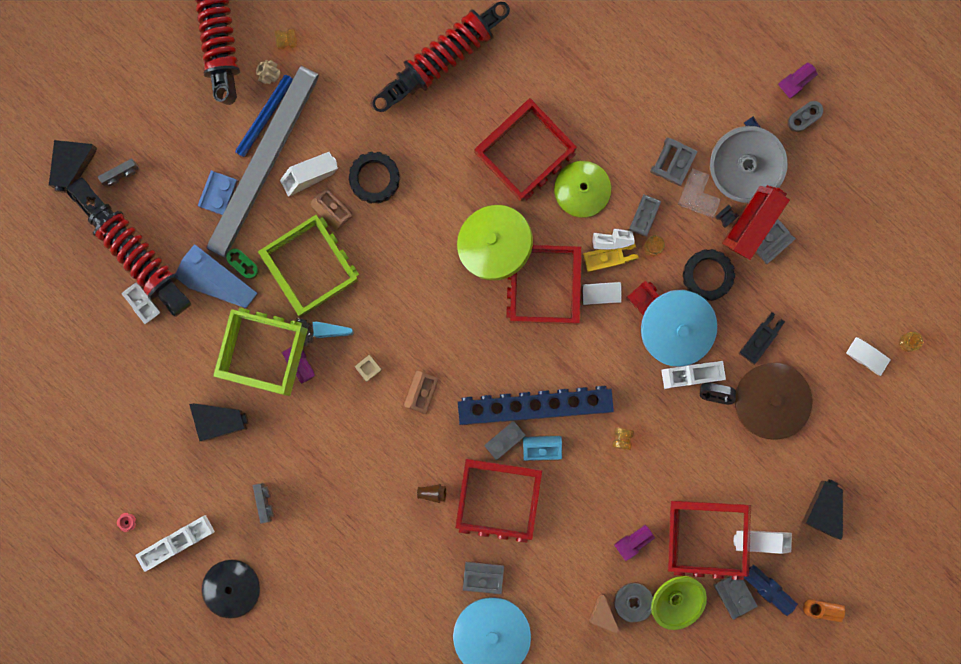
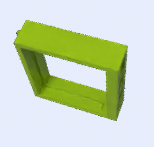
M317 215L258 251L299 317H303L359 281L356 277L359 273L353 265H348L346 260L349 258L343 249L339 251L336 246L339 243L333 233L328 234L325 228L329 226L323 217L319 219ZM317 225L350 278L303 308L270 254Z
M239 308V311L231 309L214 377L290 396L308 329L302 327L300 322L291 320L289 324L284 322V318L273 316V319H269L267 314L256 312L253 315L249 314L250 310ZM242 318L296 332L282 386L228 372Z

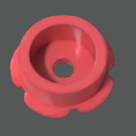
M123 513L118 518L117 525L121 531L128 532L135 528L136 518L132 514Z

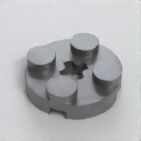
M628 583L617 591L614 606L622 619L628 622L643 621L652 612L651 604L653 597L645 586L638 583ZM631 598H638V607L633 606L631 608L629 600Z

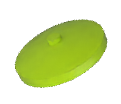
M490 205L474 212L462 225L457 240V250L463 265L473 275L481 279L494 281L508 278L517 273L529 259L533 247V235L526 219L515 209L504 205Z

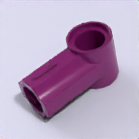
M807 62L795 73L784 78L778 86L791 99L803 89V86L814 79L818 73L815 67Z
M292 346L282 352L287 363ZM302 350L296 373L301 384L316 376L306 359L307 356L304 350Z
M643 525L631 535L623 537L614 546L623 559L627 561L635 556L642 547L655 539L650 529Z

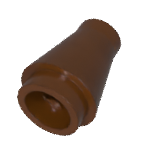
M438 484L418 487L417 498L436 503L445 502L446 486Z

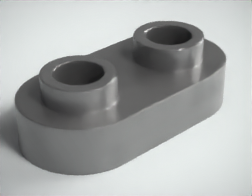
M811 101L789 117V128L794 132L803 131L822 116V105L817 101ZM813 109L815 115L810 114L809 110ZM794 120H798L800 125H795Z

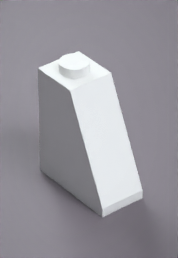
M330 152L289 167L280 179L288 197L333 175L338 169L336 159L331 156Z
M743 530L737 531V534L734 535L736 551H743ZM751 531V552L780 554L791 552L792 533Z

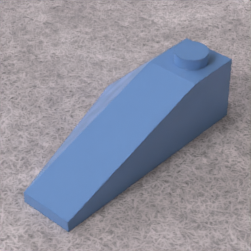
M195 244L184 256L175 273L178 276V280L188 288L243 308H247L258 294Z

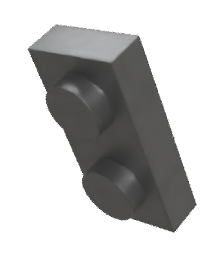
M131 158L98 176L104 186L110 187L117 184L122 177L134 175L136 173L135 170L139 169V167Z
M512 421L484 446L497 460L526 435Z

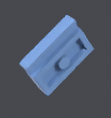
M211 170L198 207L223 215L232 198L238 180Z

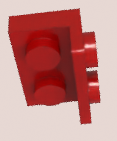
M644 281L626 298L644 316L649 305L659 295L656 293L657 288L651 282L647 283Z

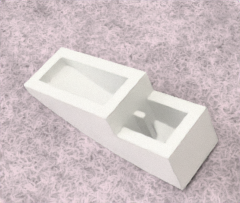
M723 361L661 370L664 389L726 380Z

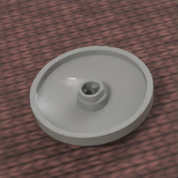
M742 126L727 132L716 143L710 158V172L717 188L728 198L743 203H749L759 186L766 187L768 185L779 188L785 179L788 165L786 151L780 140L770 131L757 126Z

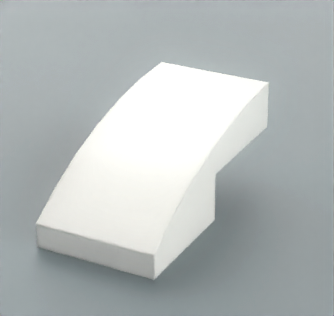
M614 229L612 235L593 233L592 237L594 249L623 248L633 245L635 242L632 231Z
M137 282L121 293L144 324L160 313L152 300L148 299L144 289Z
M857 337L846 352L858 363L865 365L880 376L891 360Z

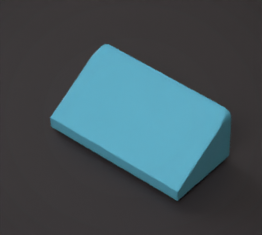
M561 436L523 437L524 461L562 459Z

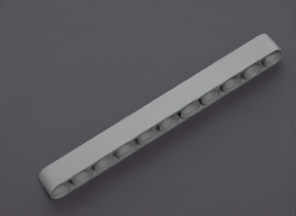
M303 66L298 69L208 242V250L222 257H226L228 251H230L315 87L319 74Z

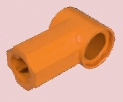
M814 599L807 600L803 605L804 613L815 619L842 622L845 617L844 605L816 601ZM816 604L818 607L817 612L812 614L811 607Z

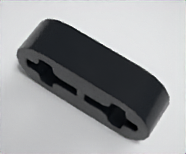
M703 383L700 386V397L706 401L730 405L736 401V390L724 385Z

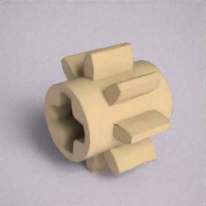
M271 60L261 62L256 69V74L260 76L258 80L265 84L276 82L280 75V70L276 68L278 64Z

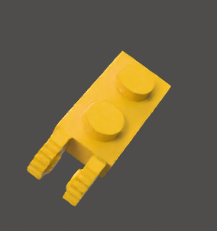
M635 243L623 248L599 249L583 253L587 273L639 259L638 254L623 257L622 251L634 249L636 247Z

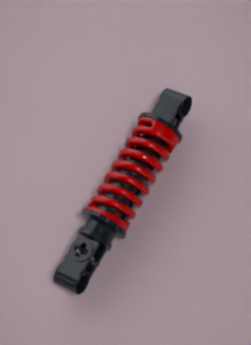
M195 0L197 2L196 11L199 13L197 16V20L200 23L199 31L202 33L200 41L203 43L201 50L204 52V76L211 78L214 99L223 104L231 105L237 98L234 76L240 73V68L235 64L238 61L237 58L228 56L236 53L235 47L227 46L235 42V38L229 36L234 30L232 27L227 26L232 23V18L226 16L231 13V9L225 7L230 1ZM224 92H227L226 97L223 99Z
M503 1L496 2L481 14L471 9L466 16L462 17L461 23L456 22L453 25V29L446 30V36L439 35L437 38L438 42L431 41L429 44L430 49L424 47L421 50L422 55L416 53L413 57L414 62L412 60H405L403 62L405 69L402 72L396 73L397 79L391 81L383 90L372 97L370 102L372 109L377 112H385L406 97L408 93L413 95L418 88L426 91L433 84V76L436 79H440L441 75L439 72L441 70L444 73H448L449 69L447 66L449 64L452 67L457 66L455 59L465 60V56L461 52L463 49L471 55L473 53L469 46L471 43L478 49L481 47V44L477 39L488 42L494 38L490 29L509 15V5ZM498 5L504 9L501 16L497 15L495 11ZM378 98H382L385 101V105L381 109H378L375 105Z
M83 178L78 179L65 189L69 197L89 217L88 222L95 227L93 235L103 241V245L110 249L112 256H117V261L120 264H124L123 268L125 271H130V276L133 279H137L139 286L144 287V292L149 300L158 297L174 317H177L191 306L189 299L174 284L178 276L170 273L167 265L162 266L160 269L157 268L162 263V259L156 258L151 261L156 254L155 251L150 250L147 252L149 244L147 242L140 244L142 241L141 235L133 236L136 229L134 227L126 228L129 225V221L125 220L121 211L113 212L111 206L104 204Z

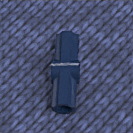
M752 565L749 567V576L744 577V579L757 589V592L766 601L775 605L786 616L791 614L798 603L786 594L776 581L770 577L768 578L757 566Z

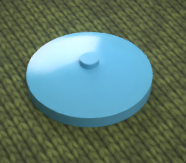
M673 290L657 297L645 311L641 323V336L646 349L655 359L669 366L680 367L697 362L711 349L717 335V319L713 308L703 297L688 290Z
M497 597L482 598L468 605L459 615L453 633L454 647L463 664H521L529 651L531 643L529 623L523 612L510 601Z

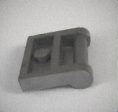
M666 137L665 145L650 172L681 186L698 151ZM671 148L677 149L667 171L662 170Z

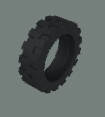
M381 152L362 154L358 159L354 160L352 167H350L349 183L351 189L362 201L370 204H379L387 201L396 193L399 187L400 175L396 163L388 155H384ZM369 163L383 164L390 173L388 186L379 193L367 192L360 186L359 173Z
M714 249L701 250L690 257L684 266V285L688 291L700 295L706 301H714L727 294L733 286L735 279L734 265L731 264L730 258L726 257L723 252H718ZM707 259L718 262L725 274L722 285L712 291L703 290L698 287L693 277L696 265Z

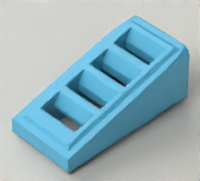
M313 322V332L316 338L350 336L354 334L353 329L348 327Z

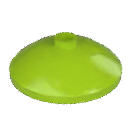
M589 161L573 162L564 167L558 174L554 186L555 198L559 206L569 215L579 218L591 217L601 212L607 205L611 196V183L606 172L597 164ZM585 184L587 186V189L582 190L580 188V185Z
M689 576L672 578L656 591L651 604L652 615L663 628L678 630L688 627L703 613L707 602L706 591L703 585L695 578Z

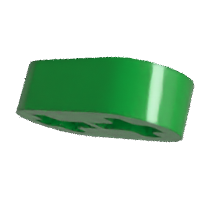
M235 248L228 251L226 255L228 263L247 279L257 277L259 272L257 265L242 251ZM233 253L235 255H237L238 253L240 254L238 256L239 259L242 260L240 264L237 261L232 262L233 258L231 257V255ZM244 264L248 267L254 266L252 269L254 273L252 275L250 273L245 274L247 270L243 267Z

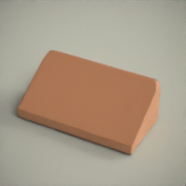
M327 188L314 197L310 204L335 231L341 228L353 216Z
M416 371L404 407L426 414L438 378Z

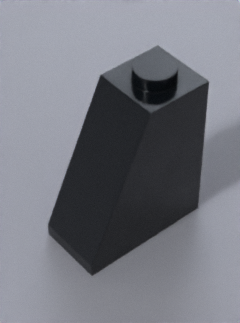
M54 140L49 186L54 188L56 192L66 193L65 189L80 179L96 153L97 147L88 143Z
M195 403L189 404L199 442L247 429L246 425L249 424L247 415L242 410Z
M828 479V481L820 482L802 523L841 540L843 537V489L838 487L839 483Z

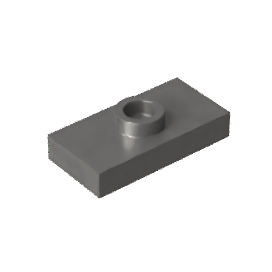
M643 194L629 230L647 237L661 201Z

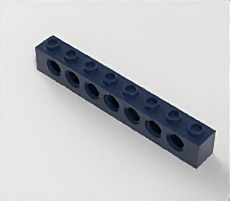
M596 386V390L588 391V387L576 388V392H569V389H559L555 394H550L549 390L538 391V395L531 396L530 392L519 393V397H511V394H500V398L492 399V395L480 396L481 400H473V397H463L458 402L459 425L614 412L612 389H607V386ZM590 395H595L598 399L595 406L589 405L587 401ZM573 396L578 399L579 404L577 407H571L568 404L570 397ZM556 398L559 400L560 405L557 409H552L549 406L550 399ZM532 400L540 402L539 410L534 411L530 408ZM518 401L522 407L519 412L511 410L510 405L512 402ZM494 403L501 404L502 412L499 414L493 413L491 406ZM479 404L483 407L481 415L473 414L472 408L474 405Z

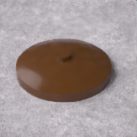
M767 363L757 366L746 373L738 384L735 401L737 416L744 427L758 437L770 440L790 437L801 430L810 417L813 404L811 389L805 378L788 365Z

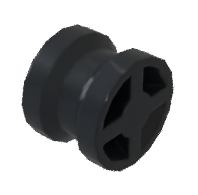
M729 204L715 218L721 220L722 226L726 228L739 215L732 211V207Z

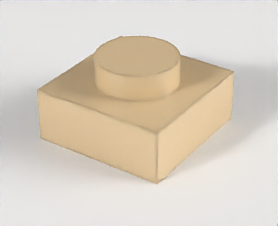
M370 355L355 366L366 382L381 371V368Z

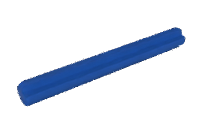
M288 75L283 76L235 150L238 155L245 157L286 94L293 78Z

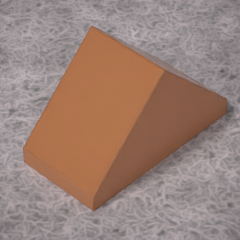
M600 594L589 622L618 633L620 631L605 596Z

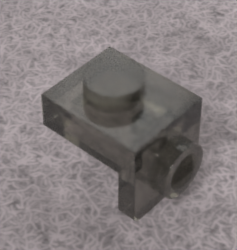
M296 318V322L302 323V327L308 329L303 347H309L310 343H313L314 332H311L312 325L307 323L306 319Z

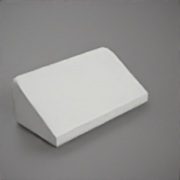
M621 282L582 285L583 305L621 303Z

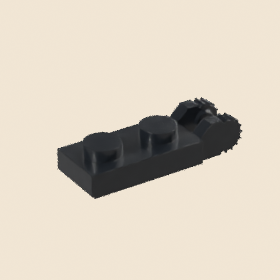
M773 312L759 325L739 352L741 356L753 365L756 364L785 323L781 319L776 323L773 330L767 325L775 316Z

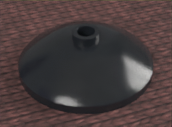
M225 560L215 564L206 573L202 583V596L206 606L214 614L223 618H238L245 615L256 605L260 595V582L257 574L248 564L238 560ZM226 587L232 588L231 594L226 592Z

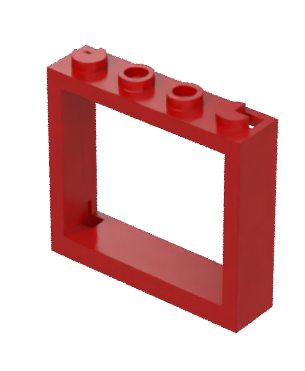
M529 98L474 149V153L521 202L523 199L526 201L534 195L533 190L537 186L541 188L548 182L547 177L551 173L555 175L562 168L561 164L565 160L569 162L574 158L577 147ZM531 111L567 150L526 189L520 192L484 153Z
M759 186L722 244L737 254L751 260L789 203L790 199L786 197L787 193L778 187Z
M533 245L531 253L573 254L571 318L516 316L517 273L507 278V280H511V287H507V299H510V306H507L506 318H510V323L576 325L580 323L582 246Z
M466 459L455 528L464 534L476 531L478 536L489 537V534H495L498 539L508 540L509 537H515L517 542L527 543L528 540H532L542 470ZM470 467L535 477L527 532L462 523Z
M671 501L668 571L674 572V575L685 576V573H693V577H705V574H712V578L724 579V575L732 576L734 580H744V577L749 576L751 505ZM680 509L744 513L742 569L678 565Z

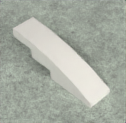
M204 515L135 556L144 572L215 531L207 516Z

